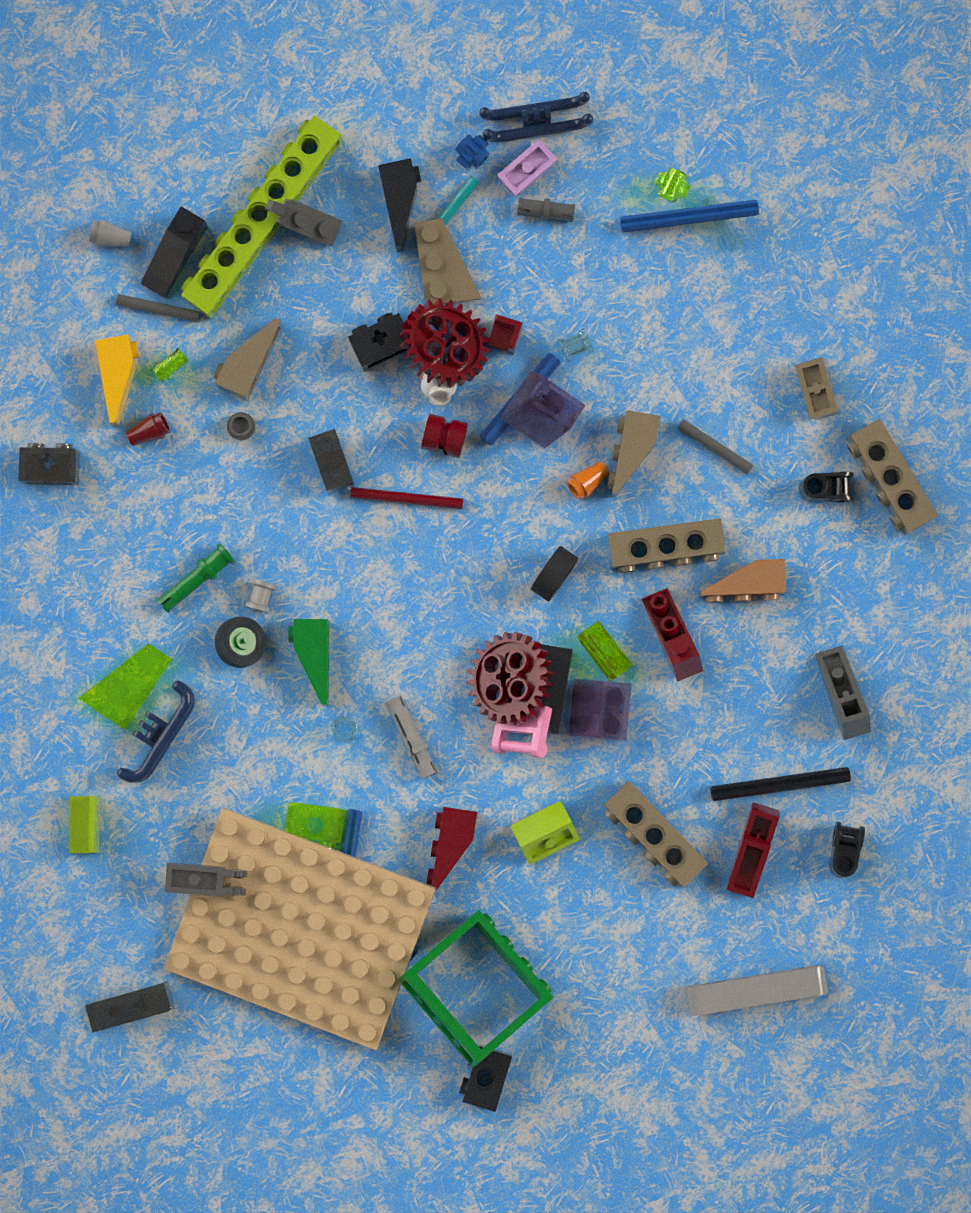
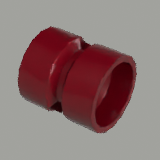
M430 413L421 449L435 453L442 449L444 455L460 458L468 423L455 419L448 423L445 417Z

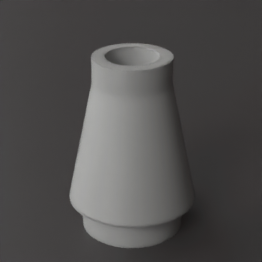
M103 219L100 221L93 220L89 242L95 243V246L128 248L131 231L124 230Z

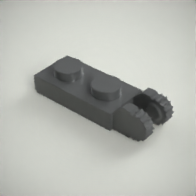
M168 862L165 892L209 896H245L246 888L240 886L224 887L225 877L246 878L247 871L225 869L223 866Z

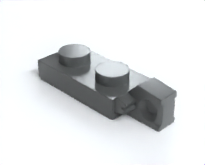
M269 199L265 210L279 216L277 223H280V226L331 247L342 224V220L292 199H285L284 204Z

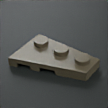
M442 218L414 222L425 303L430 300L435 304L439 298H441L443 304H447L449 300L457 303L482 299Z

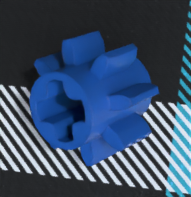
M467 135L455 149L460 155L456 161L465 169L467 167L470 168L471 165L475 169L479 168L490 155L485 149L489 143L481 135H476L474 138L471 135Z

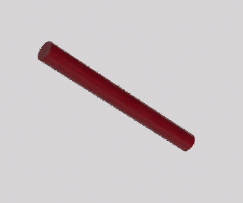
M351 487L350 498L452 509H463L464 498Z

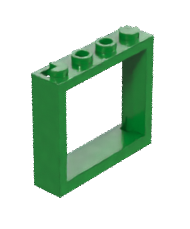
M480 910L474 913L398 979L401 985L472 1068L479 1064L554 998L551 994L550 986L543 979H538L532 972L533 968L529 961L524 957L520 958L513 950L514 945L511 940L505 935L501 936L494 928L495 923L492 918L486 913L482 914ZM474 925L538 999L482 1049H480L418 976L421 970Z

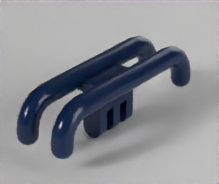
M581 92L580 95L571 98L501 109L483 107L480 109L479 115L484 120L495 121L522 117L523 123L522 128L502 131L486 129L483 132V138L488 142H504L586 128L593 123V116L589 113L578 119L551 123V112L583 106L590 100V95L588 92Z
M175 681L172 685L173 690L180 695L181 703L168 723L148 710L145 713L146 718L154 722L150 726L141 720L138 725L147 730V733L143 735L140 731L135 730L132 735L151 746L152 749L138 770L131 771L128 768H119L117 776L120 779L131 783H140L147 780L156 769L195 705V696L192 689L184 682Z

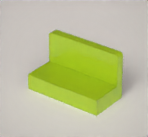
M70 796L69 853H99V796Z
M561 801L511 825V829L529 865L580 840Z

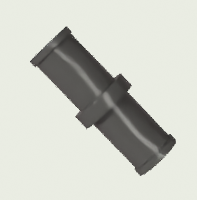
M519 197L517 216L542 218V221L555 219L573 222L575 204L550 202V199L547 198L544 201Z

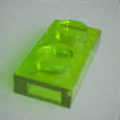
M599 620L576 637L610 682L633 666Z

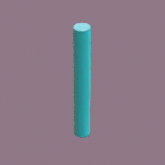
M470 176L437 219L442 218L446 226L479 182Z

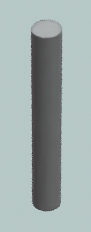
M118 294L116 298V305L194 322H199L200 311Z
M683 419L677 429L747 475L754 466Z

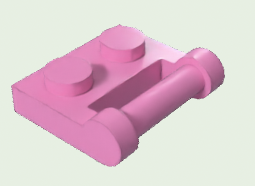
M535 706L536 716L527 715L526 722L517 720L516 725L509 723L505 725L496 721L491 745L493 752L504 754L507 751L531 754L535 758L545 757L547 753L545 742L552 708ZM508 732L533 735L531 743L507 740Z

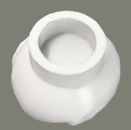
M424 373L418 377L422 379L421 390L429 398L431 404L443 406L450 402L451 396L456 391L457 383L452 388H449L445 381L441 387H438L437 379L427 383L428 375Z

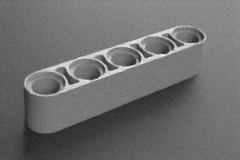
M815 965L686 987L690 1016L821 996L828 994L824 965Z

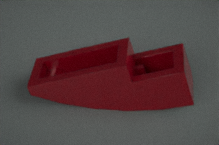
M752 802L726 890L754 898L780 818V810Z

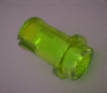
M177 347L163 361L154 363L156 366L152 370L162 382L166 379L169 381L171 379L169 376L185 363H188L189 360Z

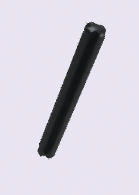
M848 767L716 785L710 787V793L713 801L846 783L851 781V774Z

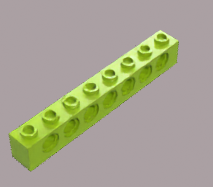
M314 115L310 121L306 119L297 132L300 135L295 142H289L281 153L283 158L277 166L273 164L264 176L266 181L260 188L257 186L248 197L249 204L244 210L239 209L231 220L233 225L227 233L223 231L214 244L217 247L211 255L206 254L198 264L200 270L194 278L190 276L184 282L181 288L183 291L181 294L182 298L208 318L212 319L280 227V223H277L279 216L265 210L268 200L270 199L284 204L285 199H292L298 202L343 142L342 134ZM308 143H313L317 145V150L313 154H305L302 151L303 147ZM292 165L301 168L300 173L295 177H290L286 174V170ZM282 188L284 194L279 199H272L269 196L271 190ZM258 210H264L268 215L264 221L257 222L253 220L254 213ZM242 232H247L251 235L250 241L246 244L236 242L237 236ZM224 255H232L234 262L232 265L224 267L220 265V259ZM208 277L218 279L217 285L213 289H205L203 287V283Z

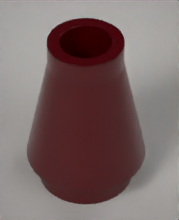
M161 412L157 414L151 413L133 428L127 430L126 435L130 444L135 446L165 438V435L170 433V428Z

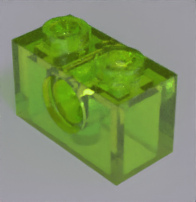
M289 802L285 832L304 839L318 840L319 844L335 848L336 843H342L347 809ZM313 817H318L323 822V829L318 834H314L308 829V822Z

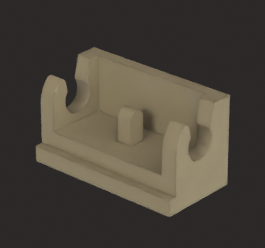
M820 357L795 365L810 419L820 420L828 415L841 414L825 359Z

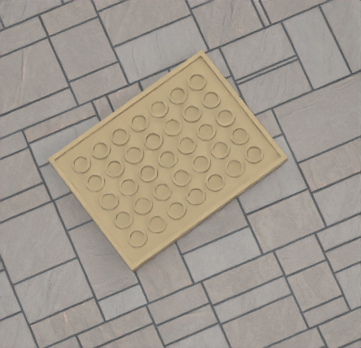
M222 808L201 865L246 870V878L225 877L224 887L240 886L246 888V895L209 896L190 894L164 969L377 1050L401 987L398 979L408 968L436 888L232 810Z

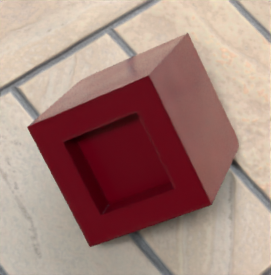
M496 314L489 337L490 341L487 343V346L514 355L523 322Z

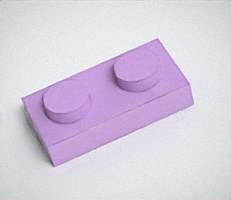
M538 139L497 175V178L516 198L555 165L558 159Z

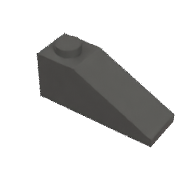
M843 646L816 653L815 657L843 740L870 733V714Z

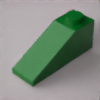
M294 619V626H289L288 641L293 643V648L321 705L329 706L330 621L328 619Z

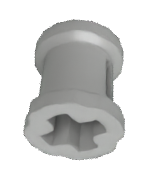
M252 579L253 589L249 602L245 603V607L269 613L268 605L272 591L276 590L277 586Z

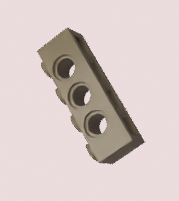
M880 418L850 435L847 448L854 459H860L864 466L861 469L868 483L873 482L879 491L876 493V496L884 508L888 506L893 515L890 518L891 522L898 532L903 531L904 535H907L938 516ZM876 447L881 450L883 455L881 461H874L869 457L870 448ZM885 472H893L896 475V485L890 486L884 482L883 475ZM899 496H907L911 500V508L909 510H903L899 507Z
M721 518L608 533L607 536L612 570L618 569L619 573L636 571L635 566L646 565L647 570L663 568L664 562L674 561L675 566L687 565L692 563L691 559L701 557L703 562L720 560L719 555H723L726 552ZM690 536L699 537L702 541V548L699 550L690 549L687 545V539ZM670 540L674 544V551L671 554L662 553L659 549L660 541ZM636 543L644 545L646 555L642 558L634 557L631 553L632 545Z
M630 781L626 782L604 804L607 808L604 814L615 825L620 822L627 829L624 835L635 846L640 842L647 850L644 856L654 866L658 863L666 870L663 875L674 887L678 884L685 887L709 864ZM631 807L638 808L642 813L641 820L636 824H632L626 819V812ZM650 828L660 830L662 837L659 843L653 845L646 840V832ZM672 848L678 849L681 853V860L676 865H670L666 861V853Z

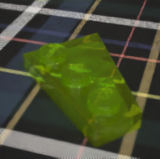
M148 643L78 699L124 730H127L173 659Z

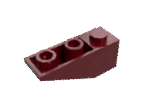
M668 588L642 598L643 605L677 682L702 672L703 667L700 655Z
M443 807V812H437L435 829H440L438 841L433 840L430 856L436 858L434 869H428L426 882L427 885L435 887L436 891L472 843L477 819L476 811Z

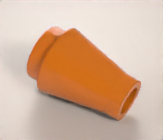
M599 461L571 475L570 480L566 482L567 487L578 500L584 497L588 498L604 478L609 475V471Z

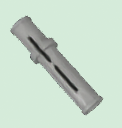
M397 696L385 702L408 749L406 753L415 763L421 779L423 780L436 774L438 771L427 751L429 747L420 737L402 696Z

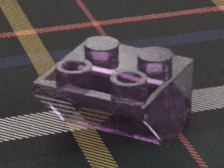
M530 371L500 419L543 448H546L572 428L586 405L543 375Z
M574 679L568 736L625 742L627 738L632 684Z

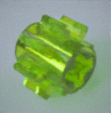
M669 167L667 172L664 171L662 173L659 171L654 182L658 186L657 194L670 202H676L677 198H686L691 187L686 181L688 176L684 172Z

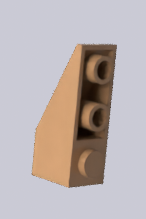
M785 559L755 560L702 590L699 593V598H706L708 603L723 602V597H734L735 602L751 601V596H762L763 601L780 600L779 595L786 593Z

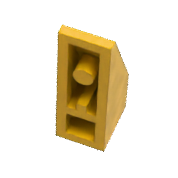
M128 334L95 340L109 422L113 427L120 424L137 367L135 358L140 357L137 341L132 342Z

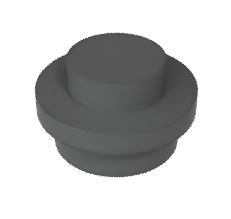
M235 413L227 422L228 433L236 440H247L254 434L255 422L247 413Z

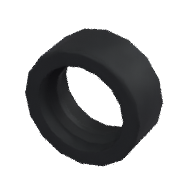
M559 546L534 581L531 590L549 602L564 583L579 558L564 547Z

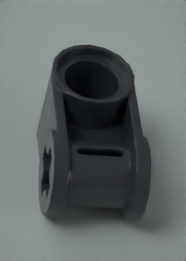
M854 472L810 474L799 484V494L803 499L811 502H853L851 478L854 477ZM812 480L819 484L820 491L818 494H811L807 490L808 481Z
M836 821L829 861L830 871L835 876L845 878L856 872L865 836V826H860L859 828L849 827ZM840 857H846L850 861V869L846 873L839 871L836 862Z

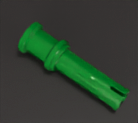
M218 543L216 550L205 559L200 558L197 563L198 566L161 597H158L157 601L169 613L171 609L206 580L216 579L217 573L229 563L233 565L236 562L235 559L221 543Z

